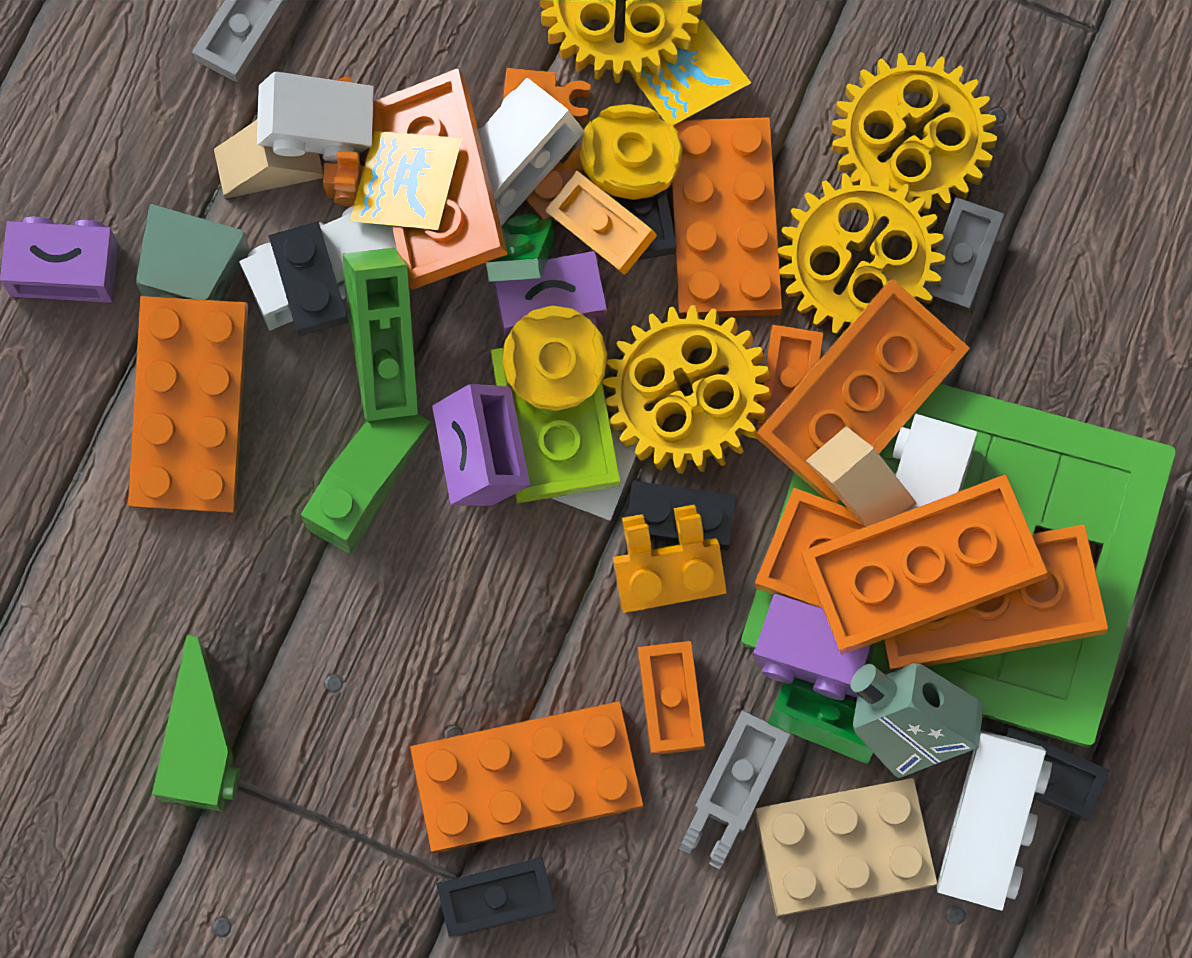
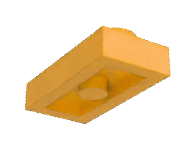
M576 171L545 210L558 223L624 275L657 236L651 228L578 171Z

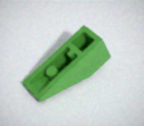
M394 247L344 253L343 266L346 303L364 417L366 421L418 415L407 264Z
M419 414L366 421L328 469L300 514L306 530L351 555L430 427L431 421Z
M187 635L152 794L162 802L224 812L226 799L234 800L236 797L240 779V768L233 767L234 756L205 647L198 637Z

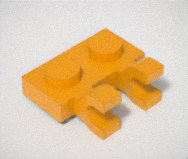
M695 505L674 508L680 545L651 550L648 525L645 524L643 514L622 518L628 554L613 557L620 606L623 613L727 594L720 545L716 538L704 540L701 516L697 514Z

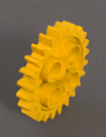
M540 0V7L546 9L541 12L542 26L551 27L548 30L549 44L562 42L560 46V58L562 60L574 54L577 55L576 71L580 72L590 63L594 65V79L599 80L604 71L608 69L612 70L615 83H619L623 71L630 70L633 78L638 82L641 79L642 67L647 66L657 76L660 74L661 58L674 65L677 63L678 56L676 47L684 50L689 49L691 37L688 33H697L699 19L695 15L701 14L702 0H626L624 41L621 43H617L614 40L616 0ZM589 20H599L605 23L606 27L593 31L584 27L583 24ZM640 22H648L654 25L656 30L650 33H642L634 29L633 26Z
M923 52L919 53L915 65H908L904 54L898 53L896 68L891 69L881 58L877 64V76L872 75L865 69L860 71L859 80L862 88L853 84H847L845 95L851 102L838 101L836 104V113L844 119L832 121L831 133L842 136L832 142V153L847 154L838 161L837 169L839 172L854 170L850 177L853 186L860 185L864 172H869L871 186L878 187L884 176L888 175L890 176L891 192L895 193L906 183L910 189L906 200L908 203L921 197L925 199L926 205L922 213L924 216L929 215L932 201L937 200L939 205L944 210H947L951 203V192L964 200L969 192L965 181L976 185L981 183L983 174L976 166L990 167L993 156L983 149L994 148L997 136L984 131L994 127L996 116L981 114L988 108L990 98L989 96L973 97L977 91L979 81L975 79L963 85L960 82L963 72L962 66L955 68L948 74L944 72L945 58L942 56L933 67L926 66V58ZM918 92L924 94L930 103L923 108H914L905 102L904 97L910 93ZM943 106L949 108L948 113H943L928 122L938 109ZM872 123H881L889 128L891 134L884 139H874L867 135L864 129ZM926 124L922 140H919L914 135L903 142L905 129L915 133ZM942 130H954L960 134L962 142L955 146H947L938 140L936 134ZM897 148L893 156L887 161H878L877 158L879 156H883ZM904 160L916 161L923 168V172L916 177H907L899 172L897 165Z
M864 172L860 185L853 186L849 176L845 173L842 174V189L836 191L825 180L822 182L824 197L819 200L813 194L807 192L804 195L810 209L804 212L800 209L792 208L790 211L792 217L799 224L798 227L782 228L783 236L793 242L792 245L778 248L780 257L792 260L791 264L779 269L781 278H796V281L786 289L788 297H796L803 294L804 298L797 307L798 312L804 314L815 308L817 311L813 320L814 326L819 328L828 319L833 320L832 332L837 337L845 325L850 326L869 304L859 301L854 295L856 286L866 279H873L884 287L893 278L916 300L931 304L933 298L924 288L925 284L941 285L942 277L930 270L932 266L945 264V255L931 252V249L944 243L943 234H928V230L937 223L936 214L920 217L919 214L926 205L925 199L921 197L908 203L906 200L910 189L906 183L895 193L891 192L890 176L885 175L878 187L871 186L869 172ZM851 210L864 212L869 218L867 226L859 232L845 231L840 226V221L846 212ZM882 218H887L889 224L870 247L871 259L873 261L870 264L861 261L854 270L843 293L840 295L835 294L834 289L853 266V258L850 251L853 248L857 251H862L873 235L878 222ZM902 237L911 243L912 249L906 258L892 260L883 253L885 243L891 238ZM823 252H831L840 258L838 269L830 275H819L812 270L814 259Z
M695 305L690 306L686 319H680L674 307H670L668 322L662 324L652 313L649 315L650 330L644 332L641 328L633 325L631 330L636 341L633 344L624 341L616 343L624 356L623 359L607 360L608 367L617 375V377L602 380L605 390L615 394L605 399L607 412H618L609 419L610 426L614 431L624 430L619 439L625 448L638 443L635 454L640 461H644L654 452V464L659 470L666 466L669 459H673L679 474H683L688 460H694L700 473L705 472L706 457L713 456L723 466L725 465L724 449L730 447L739 454L744 452L738 439L742 434L756 439L753 435L757 431L750 422L751 419L766 420L768 417L765 408L757 403L772 399L770 388L760 385V383L771 378L767 366H757L765 359L761 347L749 349L754 341L749 330L735 336L738 329L735 318L731 317L719 326V316L716 309L712 308L705 319L700 320ZM704 347L712 350L711 356L704 363L697 365L687 362L690 353L697 348ZM722 368L729 369V372L725 375L718 374ZM661 370L665 372L663 380L657 386L644 387L641 385L642 378L649 371ZM689 382L694 393L685 397L680 386ZM727 391L734 394L732 402L727 407L722 409L709 407V401L716 393ZM650 403L656 404L653 410H645L646 405ZM683 414L687 417L684 426L678 431L665 432L662 430L663 422L670 415Z

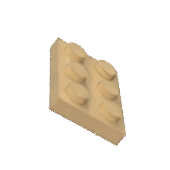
M914 778L780 803L754 810L776 917L937 885Z

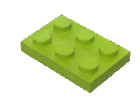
M504 348L492 349L491 358L496 386L511 387L506 380L502 364ZM602 380L594 394L576 407L560 411L535 408L520 399L511 388L530 482L529 487L515 494L517 504L620 487V477Z

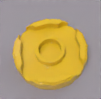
M633 104L610 106L601 111L599 117L595 118L592 122L590 121L584 129L579 154L584 172L597 187L613 196L632 200L653 197L667 189L678 174L683 150L678 131L671 123L668 126L663 120L659 119L660 114L648 107Z
M548 306L532 310L514 325L505 340L502 364L508 384L520 399L538 409L560 411L576 407L594 394L605 375L607 352L603 336L596 326L584 315L572 308Z

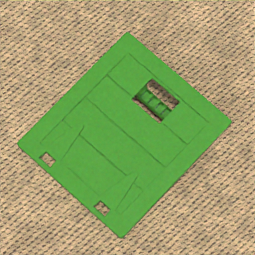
M939 384L903 427L911 429L915 414L977 431L976 446L962 490L1006 474L1031 534H1034L1035 527L1052 531L1085 524L1088 541L1103 546L1096 568V576L1108 632L1103 635L957 661L956 664L950 662L927 668L979 699L984 704L982 717L1086 748L1092 747L1095 742L1176 453L1175 448L1170 445ZM900 430L879 453L895 475L900 459L894 458L893 452ZM795 472L779 522L793 488L823 498ZM841 500L837 502V504L847 507ZM759 589L756 591L742 635V644L754 650L773 598L772 594ZM884 640L876 642L869 664L874 665L886 675L890 673L885 643Z

